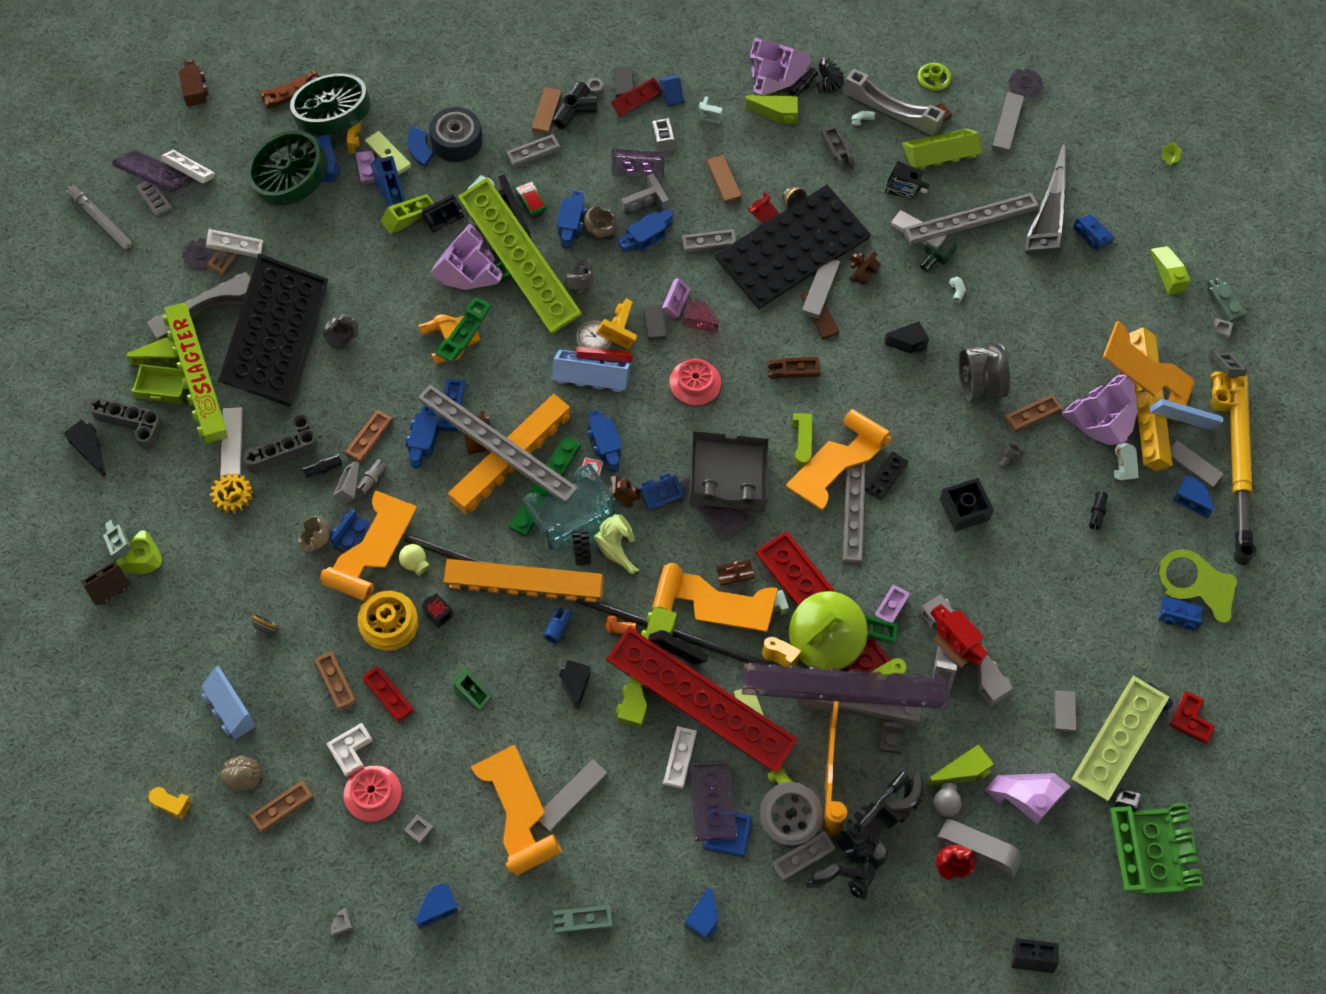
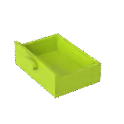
M140 364L135 385L131 392L135 399L182 405L186 394L182 379L185 378L184 373L180 374L177 368Z

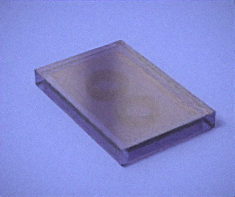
M612 148L613 175L647 177L654 173L656 178H664L665 152Z

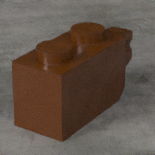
M194 60L185 61L184 69H181L178 73L186 106L207 103L206 96H209L207 85H203L206 82L204 72H200L199 66H196Z

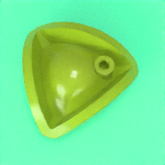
M140 531L130 542L132 550L116 561L122 571L132 574H147L160 567L162 557L151 536L146 531Z

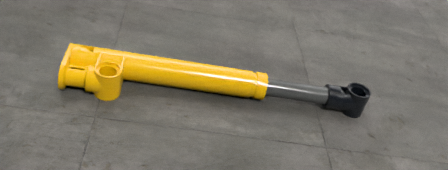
M1214 372L1210 375V380L1213 382L1210 406L1215 411L1230 413L1233 495L1236 496L1237 505L1236 551L1234 553V560L1240 565H1247L1256 554V547L1253 544V532L1250 531L1249 496L1252 495L1248 376L1231 378L1225 372Z

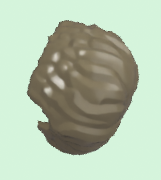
M599 205L588 210L584 218V226L589 233L598 238L609 237L615 233L614 227L617 224V220L614 214L609 210L602 209Z
M313 516L307 518L303 522L305 531L303 534L300 533L298 544H300L304 552L309 553L321 549L328 543L331 536V528L328 521L321 517Z
M245 755L226 761L224 763L225 768L220 774L224 784L236 792L253 790L261 779L260 764L255 759Z

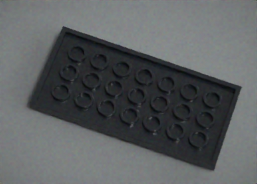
M826 184L716 253L715 259L759 310L816 273L818 268L833 259H838L869 239L871 234Z
M258 253L218 382L290 407L328 279Z

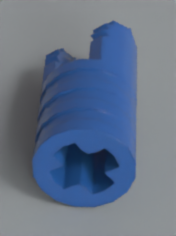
M557 607L543 637L549 642L559 644L573 615V611L567 609L563 614L562 608Z

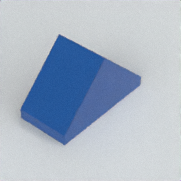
M673 75L660 78L659 83L667 106L684 103L680 77Z

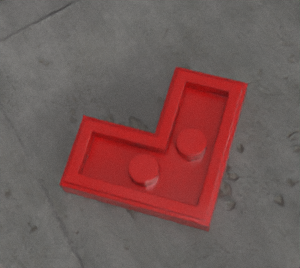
M1185 691L1169 726L1207 745L1215 725L1197 717L1204 699Z

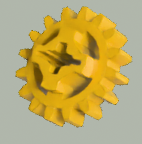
M228 473L227 478L221 475V481H214L216 487L212 486L210 488L212 491L210 497L213 505L217 506L219 511L224 508L226 514L229 510H232L233 514H235L236 509L243 511V505L249 506L247 500L253 499L251 495L253 489L249 480L246 481L245 476L239 478L238 473H235L234 477H231V474Z

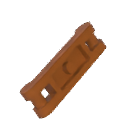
M315 70L309 71L303 77L271 90L265 89L261 91L260 96L265 101L267 109L274 108L291 101L298 89L311 80L318 78L319 75Z

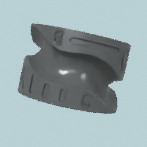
M1001 342L987 343L985 349L976 345L962 346L960 348L958 372L966 401H974L981 395H984L985 400L1007 397L1010 390V369L1003 344Z

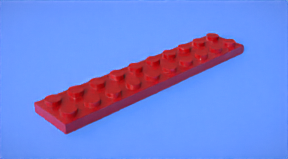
M787 531L755 551L756 556L797 607L814 594L836 592ZM867 639L861 655L851 665L846 667V670L863 691L877 693L868 680L869 673L891 660L875 640ZM903 677L900 680L891 681L887 684V689L882 694L889 695L905 684L907 680Z
M628 627L606 658L608 663L771 772L777 773L798 741L796 737L630 627Z

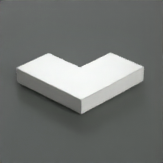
M361 723L326 743L346 778L364 768L355 751L371 743L372 738Z

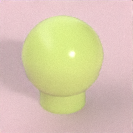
M409 544L400 551L399 562L406 570L414 571L420 576L430 567L426 561V554L419 545Z

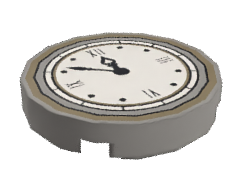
M589 321L579 328L577 332V344L579 347L611 348V341L595 334L602 322Z

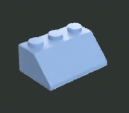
M220 667L214 668L201 686L205 692L201 695L207 704L212 703L214 709L211 711L217 720L222 719L224 725L221 727L226 735H232L234 740H236L256 726Z

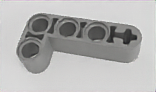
M946 819L937 836V839L947 846L960 845L974 852L973 856L976 859L995 866L996 872L999 875L1007 876L1006 879L1008 880L1014 879L1022 863L1021 853L1016 847L951 819Z

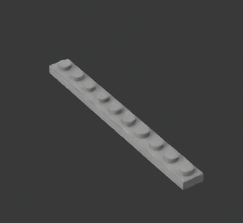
M431 384L418 396L419 402L565 505L578 491V487Z

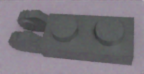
M834 125L822 129L820 134L833 159L836 160L840 171L845 169L843 157H846L850 167L855 166L851 150L838 126Z
M1217 349L1210 350L1209 358L1212 362H1216L1228 377L1246 376L1247 369L1229 351L1221 349L1219 353Z

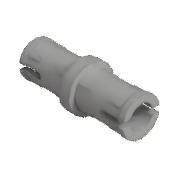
M376 460L375 464L369 471L364 473V478L356 486L358 493L362 491L360 495L365 496L369 488L377 483L378 477L386 469L387 465L384 462L380 464L381 460Z

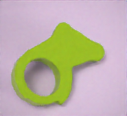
M1185 549L1172 551L1161 560L1159 576L1161 583L1167 589L1165 594L1177 599L1200 596L1212 609L1217 621L1226 623L1231 619L1232 602L1237 585V579L1234 575L1217 571L1198 554ZM1178 558L1192 561L1197 569L1195 583L1187 588L1173 586L1166 576V568L1171 561Z

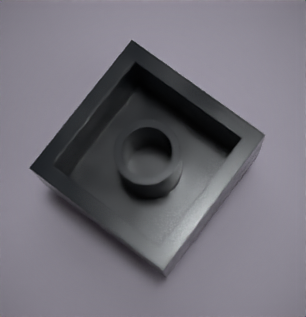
M979 478L942 490L940 501L955 532L991 519L994 509Z

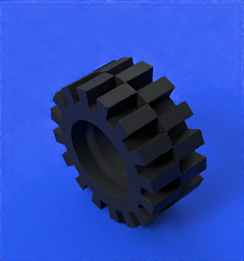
M588 529L572 531L576 566L591 564Z

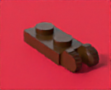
M819 357L782 358V360H771L767 363V367L770 369L782 367V370H771L768 372V377L771 379L820 376Z

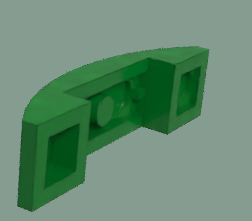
M474 297L466 308L465 315L448 339L445 338L435 354L450 363L453 362L472 340L483 323L491 305Z

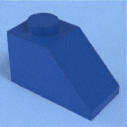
M1186 475L1173 501L1208 518L1214 509V505L1205 485L1199 482L1198 479Z
M448 884L436 885L431 889L432 891L427 893L415 919L419 929L458 913Z
M711 888L706 890L684 923V927L704 941H706L708 936L712 938L719 928L716 926L718 917Z

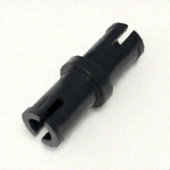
M810 67L789 90V94L794 92L791 96H798L804 89H807L813 79L818 76L817 71L813 73L816 69Z
M337 453L323 460L320 458L315 463L303 466L302 469L305 477L308 478L321 472L326 473L328 469L342 465L339 454Z
M1101 491L1095 494L1094 505L1090 510L1092 515L1089 527L1093 530L1095 523L1097 525L1096 530H1100L1102 527L1108 494L1103 492L1102 498L1100 497Z

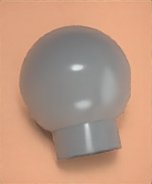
M950 782L942 783L940 790L935 794L933 806L939 815L953 817L959 813L962 801L957 793L956 784Z

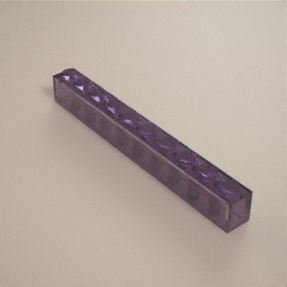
M748 663L743 665L741 694L945 709L948 704V679H944L941 676L922 677L919 674L902 676L900 673L888 675L878 671L861 673L859 670L846 672L836 668L821 670L818 667L804 669L794 665L780 667L777 664L761 666L758 663Z

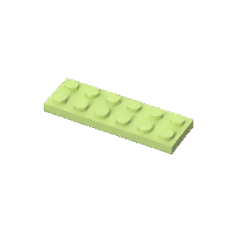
M1132 676L1071 780L1108 802L1168 701L1169 696L1139 678Z

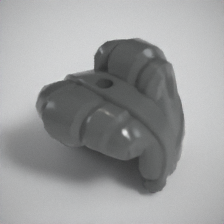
M349 315L336 316L324 325L323 336L331 347H343L346 349L351 339L358 336V323Z

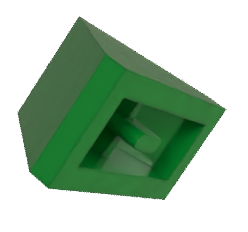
M465 669L453 683L455 694L479 711L492 696L468 669Z

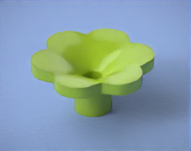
M1176 143L1163 146L1161 159L1166 161V164L1172 165L1181 160L1182 149L1177 147Z

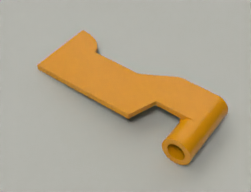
M1116 321L1103 358L1151 396H1156L1165 386L1171 391L1168 401L1186 406L1194 386V380L1191 376L1174 364L1152 361L1130 343V335L1126 327L1120 321ZM1167 418V419H1169V420H1171V421L1178 422L1177 420H1173V419Z
M854 409L846 415L843 425L858 434L855 440L849 446L828 441L786 484L787 489L821 511L824 510L828 502L826 488L846 468L869 462L884 446H888L892 440L890 431Z
M376 490L373 495L372 505L377 515L363 541L340 555L334 567L324 569L320 575L323 586L364 602L371 596L373 591V583L359 578L364 567L386 568L417 510V506Z
M669 563L663 566L652 611L654 606L672 611L675 599L694 602L696 621L768 632L778 588L761 589L755 593L754 597L719 592L700 576L685 574L679 568V565Z
M834 701L829 724L824 789L826 793L822 829L829 836H836L842 831L847 816V809L844 804L831 801L835 729L838 713V702Z
M515 745L471 766V769L478 778L485 782L493 781L506 811L503 843L509 855L506 866L510 874L514 873L516 876H519L562 854L561 847L553 834L538 842H535L530 828L545 814V811Z

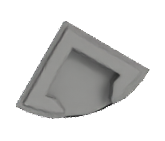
M1215 318V331L1223 339L1229 340L1233 323Z
M346 908L338 912L332 922V937L353 929Z

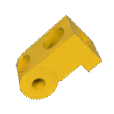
M775 637L765 639L762 649V656L766 660L774 661L783 666L782 671L788 675L798 664L801 650Z
M156 787L149 793V800L156 809L180 820L183 819L192 804L189 796L181 793L180 797L176 798L168 794L161 787Z

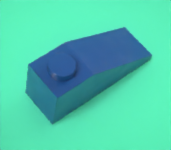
M328 135L320 136L319 144L322 146L327 157V170L322 181L335 183L336 176L339 177L340 166L337 165Z
M393 156L376 159L371 162L370 166L375 182L387 206L390 207L406 201Z

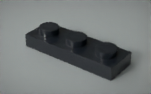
M659 630L649 635L648 640L693 665L707 662L708 655L701 652L700 648L686 644L685 640L675 638L665 630Z

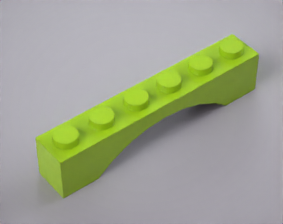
M654 606L653 611L647 615V630H643L641 635L648 639L651 633L665 630L672 636L677 621V613ZM628 676L630 681L628 686L625 685L623 688L622 697L624 699L622 704H618L615 715L618 716L619 723L642 729L647 714V704L643 696L642 685Z

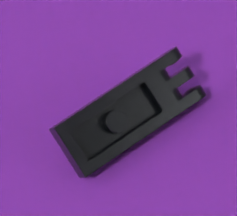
M892 452L867 484L865 491L868 492L873 487L871 495L875 496L879 491L880 493L877 498L881 500L908 465L909 461Z

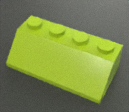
M970 129L902 143L910 166L918 170L926 169L927 165L932 164L933 166H940L945 161L957 162L963 157H966V159L975 158L976 154L982 153L979 132Z

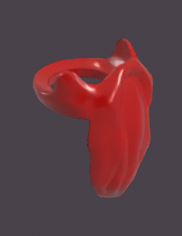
M766 192L763 193L762 199H758L752 204V208L748 207L749 212L762 224L780 214L774 205L770 203L772 198Z

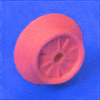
M690 359L679 364L673 370L669 384L671 392L679 401L687 405L700 406L711 402L717 397L721 389V377L717 369L702 359Z
M367 766L358 770L349 778L344 789V802L348 811L355 818L365 822H377L389 817L397 809L402 796V788L397 776L389 769L381 766Z

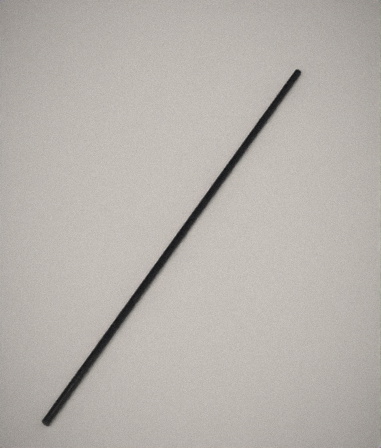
M408 534L405 537V542L419 545L424 549L455 560L487 563ZM577 598V601H574L648 627L645 618L597 601L596 603L585 602V599ZM674 629L672 634L675 638L683 639L686 642L799 682L802 679L826 683L795 671H791L788 675L782 671L781 666Z

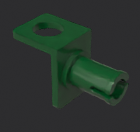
M954 242L945 254H942L927 243L925 245V253L928 256L920 263L919 267L922 270L925 268L924 271L928 273L936 262L945 265L957 251V243Z

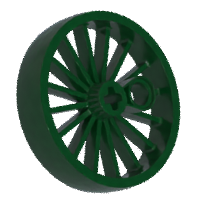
M344 73L329 74L311 80L297 90L290 102L291 113L297 127L303 132L316 136L333 135L352 128L364 119L371 106L370 96L364 82L354 75Z
M297 130L282 132L269 138L255 151L247 169L248 181L255 193L266 203L277 206L290 205L306 198L320 185L326 174L327 157L322 146L309 133ZM292 144H296L294 150L292 151ZM286 146V156H283L280 149ZM276 151L280 156L278 161L271 157ZM266 160H269L270 162L276 164V166L264 165V163L266 162ZM294 176L298 177L302 181L297 183ZM291 178L295 184L293 187H291Z

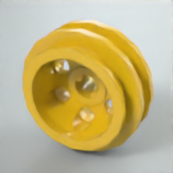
M382 591L370 596L361 605L357 616L358 628L364 641L374 649L382 651L398 650L406 646L415 637L419 626L418 614L412 601L404 594L395 591ZM374 616H376V620H375V621H371L372 618H373ZM401 618H405V622L403 624L399 623V620ZM380 628L382 632L378 633L375 630Z

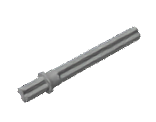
M74 184L67 187V193L74 199V202L80 205L124 250L132 248V241L87 198L85 192H81Z

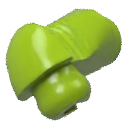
M780 767L777 773H768V779L772 783L777 781L779 785L785 782H793L788 778L785 768Z

